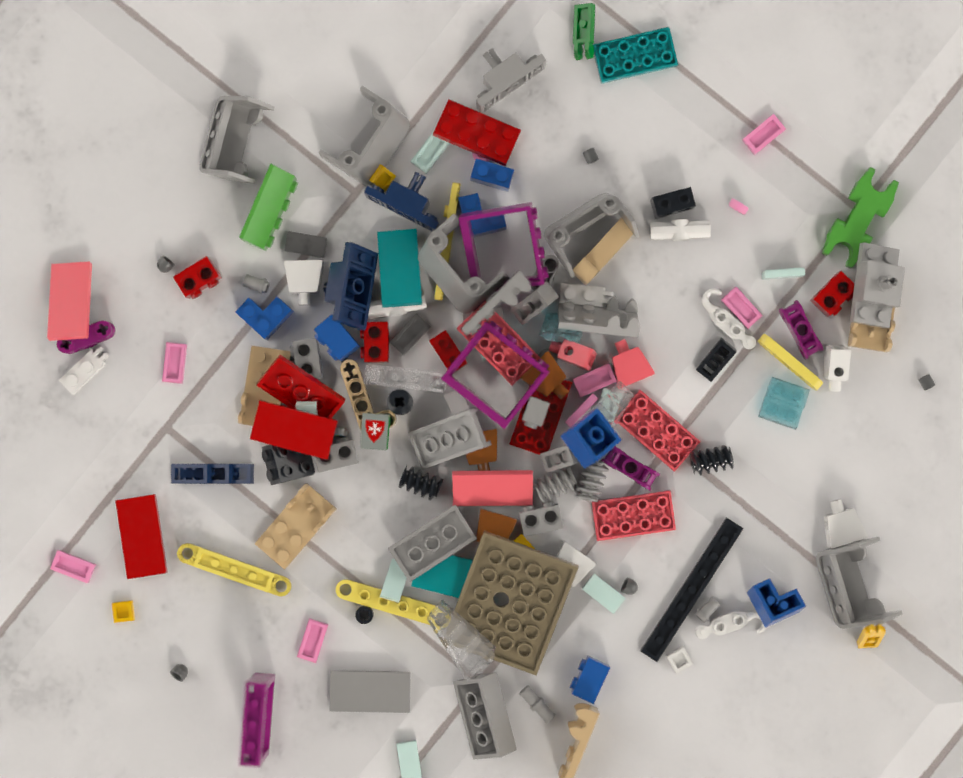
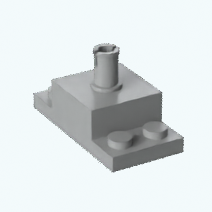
M493 48L489 50V53L485 52L483 57L490 64L492 70L483 75V84L487 89L477 96L476 108L480 113L485 112L544 70L546 66L544 56L542 54L538 57L533 55L526 61L527 64L525 65L517 53H514L502 62Z
M864 242L860 243L850 322L885 329L890 328L892 308L900 307L905 267L898 266L900 249Z

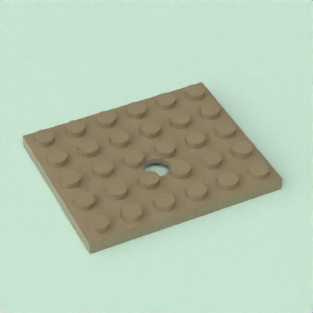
M484 531L443 641L537 676L579 565ZM499 592L507 594L509 597L508 604L504 606L496 605L493 600L494 595Z

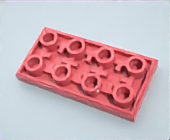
M90 261L51 264L47 339L49 341L88 338L92 263Z
M486 301L456 328L469 342L479 329L474 334L470 332L466 335L461 328L487 303ZM497 312L488 320L483 318L479 322L481 327L486 321L489 323L491 321L495 322L501 327V333L505 336L509 333L517 340L515 344L520 348L523 346L527 347L533 352L532 357L537 361L540 359L535 351ZM489 331L484 334L475 346L481 355L512 386L533 366Z
M641 390L636 393L614 419L674 472L701 442Z
M533 470L452 471L453 506H533Z
M670 490L598 500V502L591 503L597 541L676 530Z

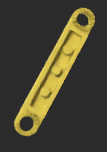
M452 183L449 205H445L443 217H447V219L453 214H457L461 183ZM454 230L447 235L448 245L440 253L448 264ZM436 284L434 299L442 301L444 292Z
M191 543L181 545L177 551V557L183 563L281 597L291 591L292 584L287 577ZM184 548L192 550L193 556L190 559L183 557L182 551ZM278 581L286 583L287 589L284 592H279L276 589Z
M349 579L341 580L336 585V594L343 600L438 628L448 626L451 620V614L446 608L403 595H401L400 601L397 603L381 598L382 589ZM349 584L351 586V593L349 595L342 594L340 590L341 585ZM444 612L447 615V620L444 623L437 622L435 618L437 613Z

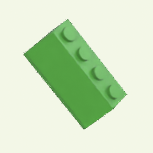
M270 164L239 236L242 241L264 251H267L268 247H272L275 237H273L275 229L279 230L283 221L281 215L283 211H287L290 205V200H288L290 194H294L298 186L297 178L294 175Z

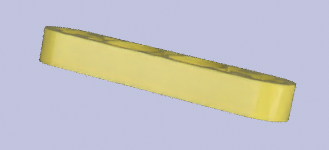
M763 334L757 341L812 389L817 391L822 386L823 382L771 337Z

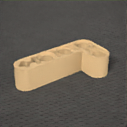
M622 217L573 269L574 275L583 284L587 285L633 235Z
M351 359L343 361L340 370L360 430H362L363 413L383 415L390 413L393 417L390 428L396 424L397 417L390 410L374 413L358 363ZM350 363V365L355 366L352 372L354 376L358 375L359 378L348 381L347 378H351V375L348 371L345 372V369L348 368L347 364ZM354 382L361 384V390L358 393H353L351 390V385ZM360 401H365L368 405L367 410L364 412H360L357 409V404Z

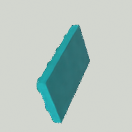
M670 27L593 44L601 84L678 66Z
M417 229L377 232L382 308L422 305Z
M451 555L414 579L411 586L459 598L473 560Z

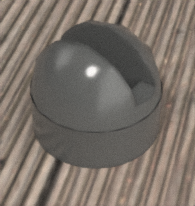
M164 255L157 262V268L163 273L169 272L175 266Z
M627 577L622 584L621 592L627 595L635 594L638 585L633 579Z
M177 664L170 671V674L176 680L183 682L188 675V669L183 664Z

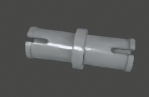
M528 685L521 690L519 695L531 706L530 709L536 711L546 723L555 717V713L544 703V699L542 697L539 698Z

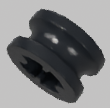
M367 606L359 607L355 613L356 620L361 624H368L374 616L371 607ZM361 610H363V612L365 610L369 611L368 616L370 618L368 620H366V618L364 620L360 618L361 613L359 612Z

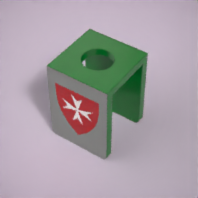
M363 413L360 448L388 450L391 415Z

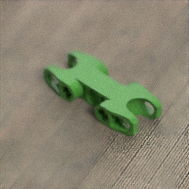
M869 167L861 179L855 183L848 199L856 204L846 222L839 218L835 220L827 234L822 254L827 256L836 244L845 245L849 250V257L845 266L849 269L858 261L860 243L870 244L873 239L872 236L865 233L875 214L882 218L886 215L894 201L899 185L898 181L893 180L884 192L876 191L871 183L876 170L872 167Z

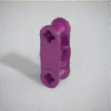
M795 300L794 304L784 309H779L783 321L791 332L798 350L805 360L809 359L810 355L824 350L798 300ZM800 324L805 327V333L802 336L797 333V327Z
M98 321L89 325L88 338L57 340V348L60 352L66 354H74L91 348L98 343L111 339L116 332L115 326L107 321ZM103 326L108 327L106 334L101 333L104 329ZM66 341L71 342L69 349L64 347L67 344Z
M616 446L608 452L605 459L602 458L601 462L628 476L649 491H651V485L656 477L660 476V473L638 462ZM628 462H633L636 465L634 473H628L625 470V465Z

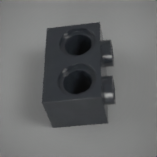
M691 187L654 196L650 200L655 219L692 210L696 207Z

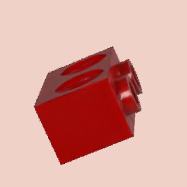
M208 256L173 276L180 290L188 299L199 297L202 294V290L207 287L209 289L219 284L218 280L222 278ZM205 269H211L212 272L211 277L208 279H204L202 276ZM193 279L195 285L192 289L188 290L186 282Z
M839 271L810 301L826 317L835 316L842 309L840 305L845 300L849 302L853 298L855 283L842 271ZM839 283L845 284V293L839 292ZM826 297L831 298L833 301L831 308L826 307L824 304Z
M367 322L366 330H360V338L364 339V347L360 349L361 358H364L365 363H389V323ZM373 327H377L380 330V334L376 338H372L369 335V331ZM373 347L380 349V355L376 358H372L369 354L370 349Z
M444 330L429 340L446 368L449 369L461 352L448 332ZM466 360L462 362V364L456 371L460 370L468 364Z

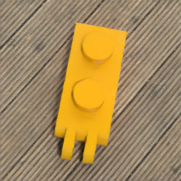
M873 624L863 628L857 639L858 649L877 648L885 635V627L882 624H877V626Z

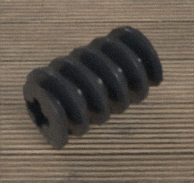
M394 390L387 398L388 409L396 415H405L413 407V398L405 390ZM397 398H399V399L404 398L403 403H404L405 405H404L403 407H402V406H398V407H397V404H398V403L396 402V399H397Z
M725 445L721 446V451L718 447H714L713 453L709 448L706 449L705 454L702 450H698L697 456L693 451L690 452V461L694 474L695 471H698L701 476L703 469L710 474L712 467L715 472H718V466H721L723 471H726V464H729L731 469L734 468L730 447L727 449Z
M406 465L399 481V488L406 484V491L409 492L414 488L415 495L421 491L422 498L427 493L428 500L430 501L437 497L444 479L441 478L437 483L435 475L429 479L428 472L421 476L422 470L419 469L415 474L414 467L412 466L407 470Z

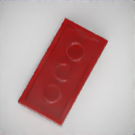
M448 99L433 132V136L506 167L521 130Z
M281 354L256 385L293 409H296L297 401H316L317 414L327 418H332L346 400V398Z

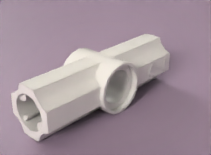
M687 219L671 220V222L650 223L649 228L650 240L671 239V241H687L695 238H710V220L688 221Z
M422 291V305L382 308V300L370 302L368 320L387 316L396 317L405 315L407 312L426 309L424 291Z

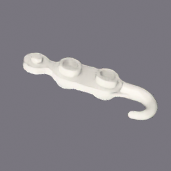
M715 288L705 291L702 296V304L708 311L713 323L731 339L741 340L742 346L745 349H753L756 345V339L745 334V328L742 323L727 310L714 306L709 302L711 294L717 293L721 295L722 292Z
M734 611L714 618L708 626H697L695 634L700 639H706L711 633L724 635L739 630L752 619H760L757 611ZM763 623L761 628L757 630L758 634L766 629Z

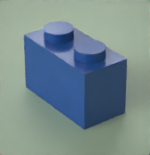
M476 159L470 180L509 192L514 169Z
M587 655L586 659L582 658L578 666L580 673L578 677H573L569 688H572V695L594 704L610 670V666Z

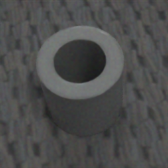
M594 148L583 152L587 164L599 160Z
M930 374L919 379L924 391L935 386Z

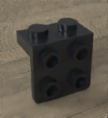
M273 445L262 447V459L266 463L267 468L266 476L271 485L315 474L311 455Z

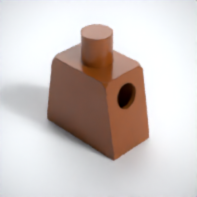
M547 351L540 359L549 365L547 369L550 372L536 390L545 397L553 392L561 400L569 392L561 384L566 375L550 352ZM532 366L520 379L531 386L541 372Z
M497 429L483 431L486 442L490 441L491 445L465 454L469 466L477 464L478 471H490L489 462L497 461Z
M481 508L476 541L480 542L484 531L509 539L517 519Z

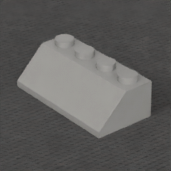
M497 672L480 674L454 681L453 684L473 759L499 758L516 751L517 748Z

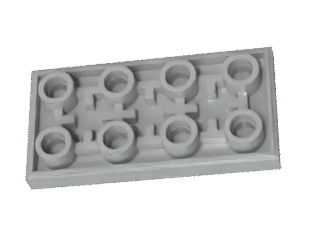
M331 670L330 711L410 713L411 672Z

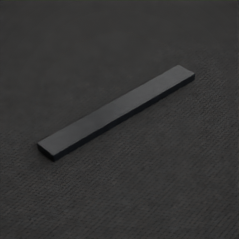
M725 518L640 650L642 653L658 662L744 528L729 518Z

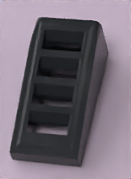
M720 338L696 370L712 382L736 354L737 350L723 338ZM721 346L729 352L727 355L719 349ZM718 353L721 357L724 358L723 361L718 359L714 354ZM712 359L719 366L715 367L712 363L709 362V360ZM707 365L714 372L711 374L703 367Z

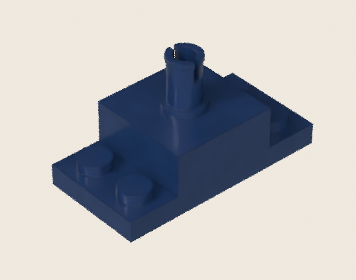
M415 172L408 187L392 181L386 194L378 186L373 185V187L367 185L364 191L367 199L431 232L440 226L437 217L426 213L430 205L429 199L418 193L424 180H426V177L422 174L420 176V173Z
M345 242L342 262H331L328 282L324 283V286L327 287H323V291L325 293L324 301L335 305L333 321L358 330H366L379 253L353 242Z

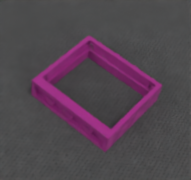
M532 202L462 213L459 216L470 278H481L470 220L526 211L538 275L526 278L531 286L545 284L546 278H549L548 268L543 266L542 259L545 258L544 247H540L539 239H542L540 227H536L535 219H538L537 208H533Z
M486 321L441 380L505 429L549 374L550 370L547 369L549 365L542 359L538 361L532 357L533 352L527 347L523 346L520 348L515 344L517 340L509 333L506 336L501 333L499 325L493 321L491 323ZM487 331L495 335L541 372L506 418L452 376Z
M256 672L246 681L239 761L241 766L260 767L269 755L275 674ZM250 686H254V692H249Z

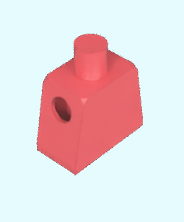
M564 339L563 343L552 340L549 351L558 354L557 358L589 372L597 355L594 349ZM569 350H573L572 355H567Z
M626 339L614 343L619 355L612 357L611 361L618 389L655 374L639 347L629 349Z

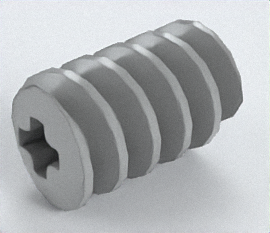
M595 462L585 468L588 472L581 473L585 480H579L578 482L583 487H576L580 495H574V497L591 503L598 502L599 499L594 494H601L597 487H603L604 484L599 480L606 479L602 472L609 471L604 464Z
M567 466V473L563 469H559V476L552 472V479L546 474L544 482L537 478V485L534 483L542 503H545V496L552 500V493L560 497V490L567 494V487L575 491L574 484H577L570 466Z

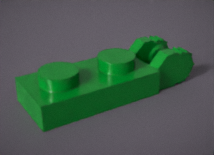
M593 3L574 5L573 44L576 61L583 58L584 50L582 45H585V57L587 59L594 57L595 4Z

